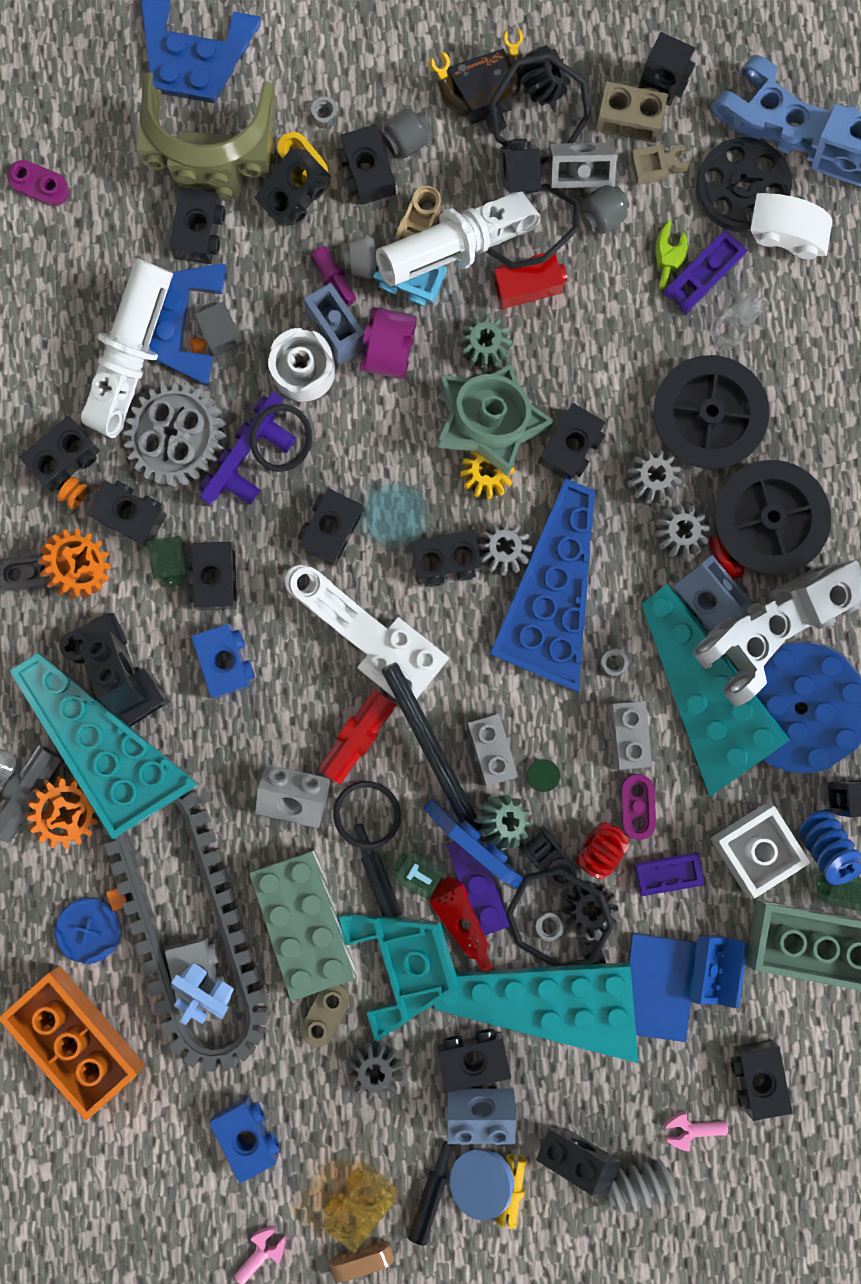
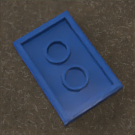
M631 932L628 962H630L637 1036L686 1042L691 1005L689 1001L691 991L689 984L694 971L696 941Z

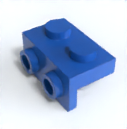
M699 935L694 950L695 964L693 976L689 984L691 990L689 1001L700 1005L720 1004L730 1008H739L748 943L720 935Z

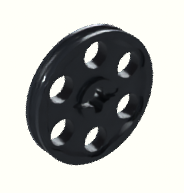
M740 137L719 144L707 155L697 175L696 194L702 210L715 224L729 231L751 232L752 222L745 218L744 211L747 208L755 207L757 193H766V188L775 186L781 191L782 195L790 196L792 178L787 162L773 146L759 139ZM738 150L743 156V161L732 163L727 158V152ZM762 157L770 159L773 169L770 171L761 170L757 165V160ZM709 171L718 172L721 176V183L717 185L708 183L705 174ZM741 179L745 183L751 184L747 191L743 187H737ZM718 200L726 201L730 205V212L719 214L714 209V202Z

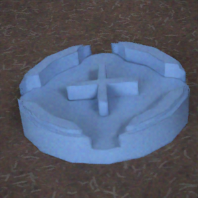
M476 1148L463 1153L455 1161L450 1173V1189L455 1203L463 1213L472 1219L486 1221L498 1217L510 1206L512 1191L514 1190V1177L510 1166L501 1155L485 1150L486 1148Z

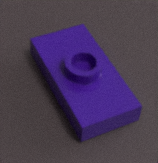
M699 852L633 863L640 897L705 885Z

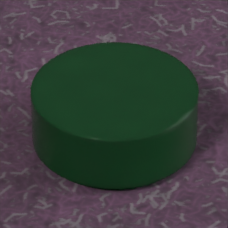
M545 759L537 760L528 768L527 780L535 790L548 792L558 785L560 771L552 761Z

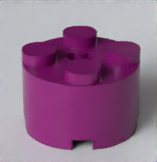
M372 307L369 325H366L363 337L366 352L363 351L360 370L405 379L410 350L414 341L416 316Z

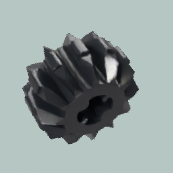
M547 45L538 47L535 50L533 49L525 55V57L548 52L563 62L564 58L558 57L556 49L551 50ZM548 59L524 64L518 68L522 76L520 83L524 84L525 94H530L533 103L538 102L541 106L550 104L560 99L567 92L570 79L564 71Z
M585 881L587 884L593 886L591 881ZM599 883L596 889L604 893L605 886ZM575 884L572 888L577 896L575 898L569 894L564 896V899L572 904V906L562 907L563 914L572 915L565 923L568 927L577 924L575 929L577 935L581 936L587 928L588 936L595 938V928L598 927L602 934L606 928L603 925L606 920L598 897L586 890L582 892L581 888ZM612 892L605 893L604 897L610 913L617 912L619 910L617 905L608 904L614 899L615 895ZM587 902H592L595 907H598L597 913L592 912L594 914L593 917H588L582 911L584 906L588 907L586 905Z

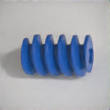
M824 809L811 814L804 820L799 829V837L805 843V847L811 853L812 858L818 863V867L824 873L825 879L830 884L840 885L858 877L861 874V863H858L861 860V853L854 849L855 844L851 839H848L847 832L841 829V823L835 819V814L831 810Z

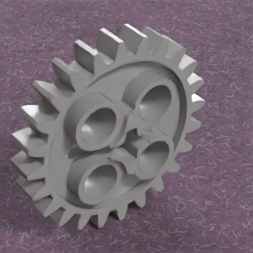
M174 382L172 389L163 383L161 384V393H157L152 388L149 389L151 398L147 400L140 396L139 400L143 406L140 409L131 407V410L136 414L135 419H126V422L132 425L131 430L123 432L125 436L131 438V441L124 444L126 449L133 451L128 456V459L137 463L134 468L141 473L144 472L145 478L151 481L155 479V482L160 485H164L167 481L168 485L176 487L179 480L180 483L187 486L189 484V476L199 481V471L202 469L210 473L211 471L207 463L209 461L217 463L218 459L213 455L214 452L224 451V448L217 443L218 440L226 438V434L218 430L226 425V423L221 418H216L222 411L218 407L213 406L215 401L209 396L205 397V392L199 388L194 390V387L188 383L182 388L180 384ZM169 410L167 419L161 421L163 413ZM198 418L197 425L190 429L191 421ZM156 440H159L158 448L151 452V445ZM188 448L187 456L180 460L181 452Z

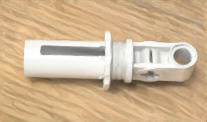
M523 191L512 192L508 196L488 202L476 209L469 208L464 210L462 214L456 212L453 208H447L440 214L438 225L378 248L376 251L377 266L382 278L391 287L451 262L456 263L461 269H466L470 267V264H473L475 253L481 254L486 252L491 246L498 245L503 241L533 230L540 221V214Z
M137 258L134 260L112 330L109 331L110 334L101 332L97 335V338L106 346L103 352L104 355L99 356V366L92 381V388L87 403L81 414V420L85 426L110 438L118 436L125 425V418L135 394L138 379H141L143 375L141 369L145 359L157 360L158 354L149 350V344L173 276L172 272ZM101 383H108V385L103 386ZM119 391H126V393L122 394L119 393Z

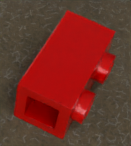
M545 253L534 255L529 259L542 257ZM556 254L541 264L516 269L502 264L498 269L494 270L493 282L501 310L562 294L564 284L567 282V273L564 264L558 263Z

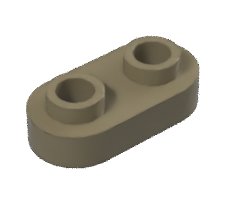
M340 984L318 992L301 1029L303 1039L310 1046L323 1047L332 1040L350 1002L349 992L344 985ZM330 995L338 997L339 1003L336 1006L328 1004L327 998ZM319 1025L323 1028L324 1033L320 1036L314 1035L312 1027Z

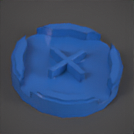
M90 897L71 902L61 911L57 920V926H55L54 936L58 948L65 957L72 961L81 962V964H92L102 961L110 955L120 941L122 927L118 913L112 910L109 903L99 898Z

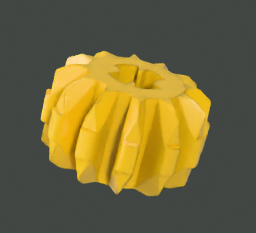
M470 451L472 459H463L462 465L467 469L460 472L461 478L469 479L464 484L465 490L476 486L474 497L478 498L481 491L484 490L486 491L487 500L492 499L493 489L497 495H504L503 486L511 487L513 481L508 476L514 474L515 468L512 467L509 475H505L477 451ZM482 467H485L487 470L494 469L492 478L488 475L481 476Z

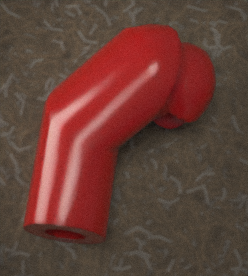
M718 535L710 538L709 544L714 558L733 580L734 578H741L744 575V567L736 561H731V557L723 548Z

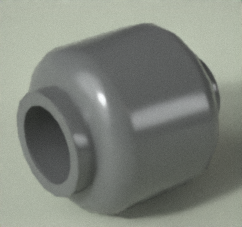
M405 108L385 121L384 132L381 136L393 156L399 155L407 158L427 144L428 136L426 131L430 127L421 112L416 114L411 109Z
M604 185L598 188L582 202L583 213L581 214V220L590 231L594 229L598 233L606 234L627 218V208H629L627 196L618 186Z

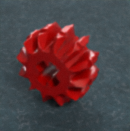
M602 822L594 828L586 841L583 842V846L578 851L576 863L592 877L594 876L602 880L606 876L611 875L614 868L623 859L624 853L628 850L629 837L617 826Z

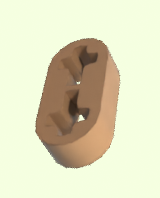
M382 1241L335 1256L330 1260L329 1265L334 1281L345 1282L389 1267L393 1264L394 1257L390 1243Z

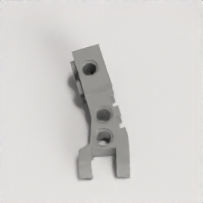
M857 560L812 568L768 592L771 600L769 603L761 606L759 602L746 608L749 615H745L738 620L735 617H730L720 622L698 644L693 651V656L703 668L712 667L711 663L726 653L739 669L723 688V693L734 706L748 702L767 684L763 666L786 639L813 625H816L817 629L827 627L836 622L835 617L839 614H849L861 608V569ZM747 643L749 644V647H750L749 652H748V650H747Z

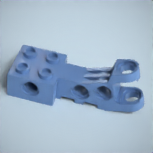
M760 55L751 56L742 67L741 76L743 77L744 75L749 82L760 90L749 103L731 91H722L711 105L713 114L743 137L759 140L765 139L779 144L777 150L788 154L791 149L809 154L807 160L813 162L811 169L861 187V112L853 106H842L836 103L831 112L800 101L775 82L777 72L775 64ZM763 106H771L773 109H766ZM793 122L799 124L800 126L795 127L789 125L788 123Z

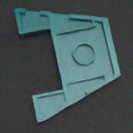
M345 913L338 917L346 945L375 938L378 939L397 1002L372 1008L366 1012L375 1041L381 1040L387 1034L404 1025L410 1019L460 987L440 922Z

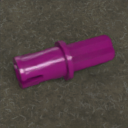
M327 246L316 249L312 252L310 258L323 277V285L326 286L331 283L346 306L350 307L356 301V296L344 278L345 271L342 268L339 269Z

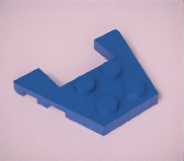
M141 0L150 73H153L155 88L161 89L162 94L215 103L232 75L241 55L247 50L253 35L259 30L261 17L233 11L227 41L225 42L166 31L171 8L170 0Z
M222 263L172 272L173 276L149 344V350L158 354L157 360L153 361H157L206 386H209L212 356L181 352L190 291L223 295L227 267Z
M432 799L428 801L423 809L429 813V816L437 822L439 827L450 838L501 881L510 884L514 888H519L524 877L506 862L508 858L499 848L491 842L486 847L478 840L481 837L480 833L467 821L460 825Z

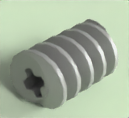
M657 1159L655 1160L654 1171L647 1162L642 1163L641 1174L634 1165L629 1166L628 1177L619 1168L616 1180L613 1181L609 1193L606 1194L611 1215L613 1214V1206H616L620 1213L624 1215L626 1203H629L633 1210L637 1212L639 1200H643L647 1208L650 1209L652 1207V1197H656L662 1206L665 1204V1194H669L675 1203L677 1202V1193L668 1165L666 1168L663 1162Z

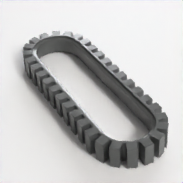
M191 792L186 797H179L173 803L179 807L184 816L245 1007L246 1022L243 1032L237 1039L224 1045H211L197 1038L188 1023L186 1026L180 1023L183 1016L180 1017L179 1010L174 1007L176 997L174 989L171 988L172 980L165 949L129 838V831L117 837L116 841L104 844L107 856L120 853L121 856L120 861L110 864L113 876L125 872L128 880L116 885L120 896L132 892L134 898L122 904L126 916L138 912L140 919L129 923L132 936L142 932L146 936L145 939L135 943L138 956L151 952L152 958L141 963L144 975L155 972L158 974L157 978L152 979L148 983L150 994L152 996L161 992L164 993V997L154 1003L157 1016L168 1012L171 1016L165 1018L160 1023L163 1036L176 1032L177 1037L172 1040L169 1047L175 1055L185 1048L189 1051L183 1060L187 1065L194 1068L200 1057H202V1071L215 1072L219 1066L220 1059L223 1071L236 1067L239 1058L244 1062L253 1054L256 1048L255 1045L258 1046L262 1040L266 1028L260 1025H265L268 1021V1007H256V1005L263 1003L267 995L263 985L251 989L250 984L258 982L261 976L257 966L248 969L244 967V964L251 962L255 957L251 946L240 950L237 944L243 943L248 939L245 926L235 930L232 929L231 924L239 922L242 917L239 907L226 910L225 904L233 902L236 898L232 887L220 891L219 884L225 883L230 879L226 868L214 872L212 865L223 861L220 849L211 852L207 851L206 845L216 842V835L214 829L204 833L201 832L200 825L211 822L208 810L195 813L193 808L200 804L202 800L196 792ZM103 825V835H109Z

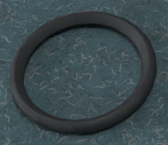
M277 404L268 407L259 414L251 427L250 447L252 454L257 462L271 471L282 472L297 467L306 458L311 448L312 429L310 422L298 408L292 405ZM277 411H288L295 414L303 423L306 432V440L302 452L294 461L285 465H274L267 462L261 456L257 447L256 436L260 424L267 416Z
M361 781L349 785L339 794L333 808V819L337 831L345 841L362 849H373L388 843L395 836L401 822V810L395 795L388 788L373 781ZM373 788L379 790L388 797L393 805V826L387 835L377 841L363 842L356 840L345 831L341 824L340 808L342 802L349 793L356 789Z

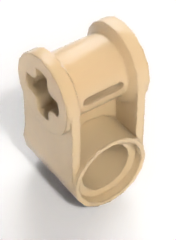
M423 186L415 191L407 212L397 229L395 242L436 226L441 214V198L435 188ZM425 201L432 202L435 205L431 210H423L419 207Z

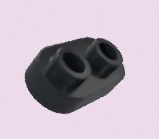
M44 554L13 557L0 563V585L11 591L46 588L50 578L40 576L39 573L43 571L45 566L37 563L38 559L44 556ZM14 570H19L21 573L20 578L13 581L11 573Z

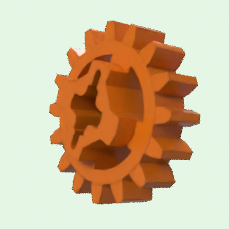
M76 528L70 534L67 529H64L58 536L56 534L51 536L47 540L48 544L46 543L41 547L40 551L44 556L38 559L37 563L45 566L46 569L39 574L41 577L48 576L50 578L46 585L48 588L54 585L58 587V596L63 595L67 591L69 592L70 600H74L79 594L83 599H86L92 593L95 594L101 590V584L108 581L109 577L104 572L111 569V565L104 563L103 559L109 556V553L100 552L99 548L102 542H91L92 534L90 532L81 537L80 529ZM66 545H72V546H75V547L71 549L70 547H68V546H66ZM76 580H80L82 582H84L85 580L88 581L86 583H75Z
M57 776L55 785L45 780L44 786L46 789L41 791L35 788L33 792L37 799L27 800L26 802L33 811L26 813L25 818L28 821H34L28 826V829L31 833L38 832L36 839L40 843L48 838V845L51 848H55L58 841H60L64 849H68L70 840H74L78 845L81 844L80 835L84 833L91 836L92 832L88 829V826L90 824H98L99 822L92 816L96 812L81 787H77L78 783L74 777H71L68 783H65L63 777ZM60 792H72L78 796L75 797L73 795L67 798L63 797ZM48 800L46 810L42 812V808L45 802ZM64 806L66 808V816L61 818L59 816V809ZM83 813L82 819L80 820V822H79L78 825H77V822H78V820H79L80 814ZM58 827L64 829L65 832L56 833L48 829L50 828L52 830Z

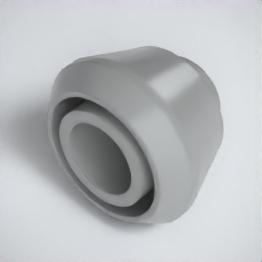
M364 235L349 242L350 249H343L345 269L351 268L352 275L371 280L377 270L375 244L372 237Z

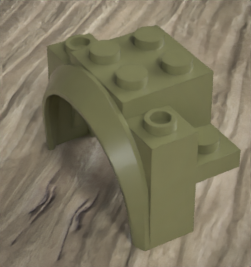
M153 73L143 74L136 151L143 165L153 169L168 167L178 191L180 187L216 192L220 200H231L232 196L241 197L243 175L256 178L260 175L270 174V164H275L276 160L273 135L277 101L272 84L262 83L256 113L249 125L238 135L178 131V137L171 136L160 126L159 117L162 91L155 88Z

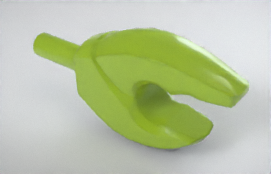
M670 220L661 228L655 243L657 267L662 269L658 287L660 290H666L670 271H677L684 262L688 250V241L684 232H682L677 246H671L668 243L672 224Z

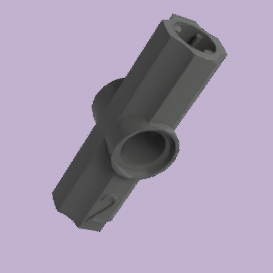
M43 745L37 746L22 771L14 775L3 790V800L0 803L1 841L11 843L26 820L25 814L33 811L26 804L27 800L37 799L33 790L35 788L41 791L45 790L44 781L48 780L50 782L64 761L60 755Z

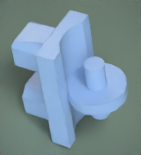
M191 963L181 976L176 975L171 982L172 989L192 1001L189 1004L179 997L174 1007L184 1012L180 1023L185 1026L191 1017L201 1024L204 1023L208 1015L197 1009L198 1006L223 1019L229 1008L226 1005L234 989L225 982L218 980L210 994L202 991L198 987L207 972L195 963Z

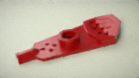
M449 876L435 885L430 905L467 957L475 959L484 973L493 968L486 954L489 949L488 942L469 902V895L464 884ZM462 919L469 922L470 930L462 926Z

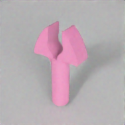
M685 1111L675 1114L664 1123L665 1128L681 1127L684 1129L685 1132H682L678 1137H665L668 1143L684 1151H690L689 1142L694 1137L726 1135L728 1133V1126L725 1121L691 1123L687 1120Z
M276 1226L263 1228L252 1235L251 1241L256 1244V1250L236 1272L234 1277L237 1283L245 1284L265 1259L272 1258L279 1264L283 1255L286 1236L284 1235L276 1246L265 1248L266 1239L272 1235Z

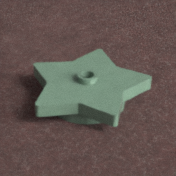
M511 365L493 374H483L471 379L442 375L440 378L439 387L450 416L439 437L438 448L477 451L502 473L509 475L520 443L548 431L553 424L552 418L530 403L528 396L518 385L514 369Z

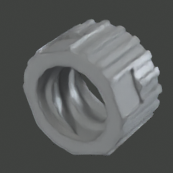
M321 96L311 104L310 114L316 126L328 129L336 124L339 117L338 106H336L333 99ZM320 108H328L331 114L326 118L319 117L317 111Z
M618 648L606 650L599 660L600 670L603 671V674L610 677L621 676L629 666V660L625 652ZM610 656H617L620 659L621 666L618 670H611L607 667L606 662Z
M544 911L537 916L534 929L540 939L550 942L562 936L564 923L557 913ZM550 918L556 922V928L553 932L547 934L542 930V922Z

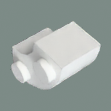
M757 193L751 225V232L757 244L767 247H782L801 259L810 260L815 259L817 256H827L832 218L824 209L811 202L792 196Z

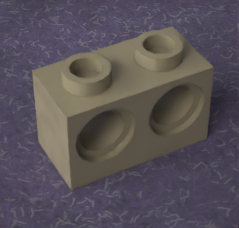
M606 81L595 131L656 143L662 126L668 94L662 93L655 88L642 89L629 86L621 81ZM617 104L621 106L622 109L616 110L613 109L610 105ZM647 110L651 112L653 116H646L642 114L641 111Z

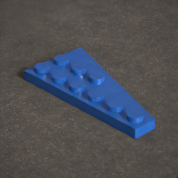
M565 478L489 655L579 693L595 490Z

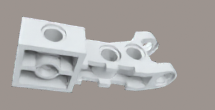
M295 565L286 571L283 581L286 590L367 655L357 668L394 699L396 698L382 673L384 667L396 662L417 700L449 660L447 655L398 617L389 629L384 627L314 568L305 565ZM302 574H307L309 584L305 589L299 590L297 580Z

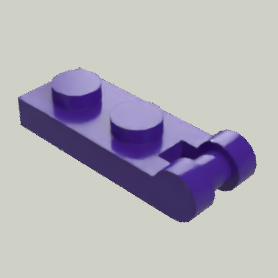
M725 229L668 286L663 295L669 301L673 299L680 305L679 310L686 316L746 255L748 250ZM685 284L694 290L690 296L682 290Z

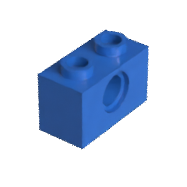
M226 624L191 636L211 698L217 699L252 687L250 679L255 678V674L250 660L244 661L240 649L245 648V643L239 629L234 631L232 625ZM230 652L233 656V663L228 669L222 670L218 665V658L222 653Z
M249 1095L216 1112L209 1122L239 1184L276 1165L279 1156L278 1151H280V1144L274 1132L268 1133L262 1122L265 1120V1114L261 1105L257 1101L253 1103ZM250 1131L254 1134L256 1141L246 1143L240 1138L239 1133Z

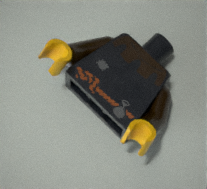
M519 28L516 30L518 37L514 44L509 43L507 30L502 35L503 43L509 49L507 53H505L503 48L449 67L450 60L448 55L444 52H439L442 59V66L439 69L435 66L432 57L427 62L430 71L438 75L436 82L444 104L459 116L467 117L470 124L485 120L490 133H493L489 102L512 63L522 58L521 52L518 51V46L523 41V33ZM518 68L495 104L499 132L507 126L503 113L512 110L513 100L519 96L522 76Z

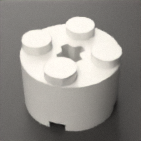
M294 328L283 332L274 340L268 358V366L273 380L281 393L297 402L312 401L324 395L335 379L334 359L331 348L325 338L314 331ZM302 362L307 367L302 369L297 364Z

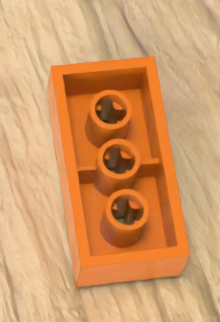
M61 966L44 976L0 1016V1022L85 1121L103 1107L146 1066ZM49 1013L54 1015L55 1019L53 1021L49 1020L47 1016ZM71 1038H74L77 1042L74 1046L69 1042ZM95 1063L99 1069L94 1071L90 1066L91 1064Z

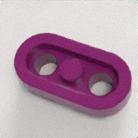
M27 160L16 161L8 169L7 179L9 184L16 192L49 206L61 205L69 196V186L62 175ZM27 172L24 178H18L20 173ZM50 184H56L53 190H47V187Z
M632 774L623 780L620 787L621 824L623 831L629 837L636 840H644L650 837L656 828L655 788L648 777L641 774ZM639 784L642 787V793L635 797L631 793V788L633 785ZM635 817L643 819V826L639 829H635L632 825Z

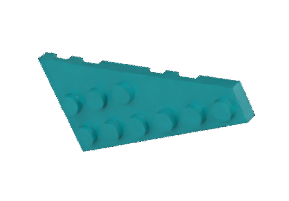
M666 584L641 605L709 797H711L790 741V739L756 695L748 702L739 706H734L723 693V688L737 673L736 669L724 654L711 663L712 667L703 668L693 656V651L708 633L671 585Z
M36 653L10 670L19 688L112 839H116L200 785L42 654Z
M630 962L488 970L484 973L482 970L456 972L460 987L434 1004V1010L639 1064Z

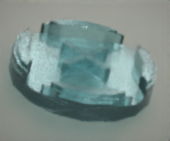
M401 484L387 485L376 491L368 501L365 511L367 529L374 539L384 546L393 548L410 546L411 542L418 540L426 530L429 516L426 502L420 493L407 485Z

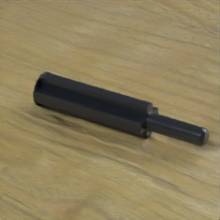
M363 824L355 825L354 830L358 840L370 842ZM362 849L364 857L360 859L382 916L397 918L402 912L379 852H373V849Z
M448 1141L443 1142L435 1170L429 1171L410 1235L408 1236V1239L417 1245H427L447 1180L444 1172L453 1146L448 1144Z

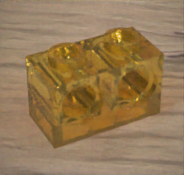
M368 1163L362 1171L356 1168L345 1182L346 1191L340 1198L334 1195L323 1210L326 1214L323 1228L353 1253L357 1251L397 1201L398 1189ZM371 1186L378 1193L374 1197L369 1198L362 1195L360 1190L363 1187ZM344 1213H350L356 1218V1221L346 1224L340 1220L339 1216Z

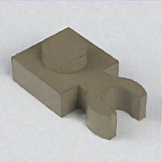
M663 144L632 150L630 157L636 185L667 180L668 170L674 173L685 172L689 167V161L678 162L675 157L684 155L686 146L677 145L667 153L664 152Z

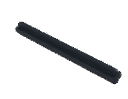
M396 662L387 665L382 669V673L461 824L467 821L479 831L482 828L481 824L474 821L477 816L404 674Z

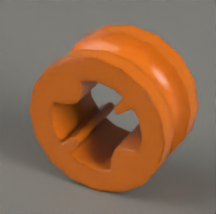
M71 477L61 487L57 500L62 503L67 502V506L70 509H75L86 496L89 488L84 483L79 484L77 478Z

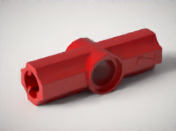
M373 689L355 717L351 716L336 738L338 741L328 752L318 769L341 785L359 758L364 757L368 748L379 735L377 732L392 714L396 704Z

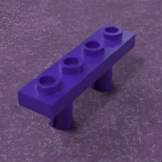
M274 391L269 398L264 395L261 397L253 410L257 415L251 424L245 421L235 435L239 441L233 450L228 447L225 449L217 461V464L221 466L214 476L209 473L200 485L199 490L203 492L200 496L202 501L212 506L222 490L224 492L229 490L249 505L254 502L261 490L240 476L237 469L251 450L250 432L255 419L268 407L283 404L284 398ZM277 412L271 413L260 424L256 440L264 437L287 453L297 438L274 422V415Z

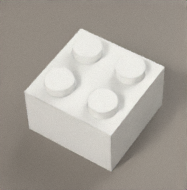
M763 804L710 838L743 892L752 898L760 896L810 864L809 859L773 805Z

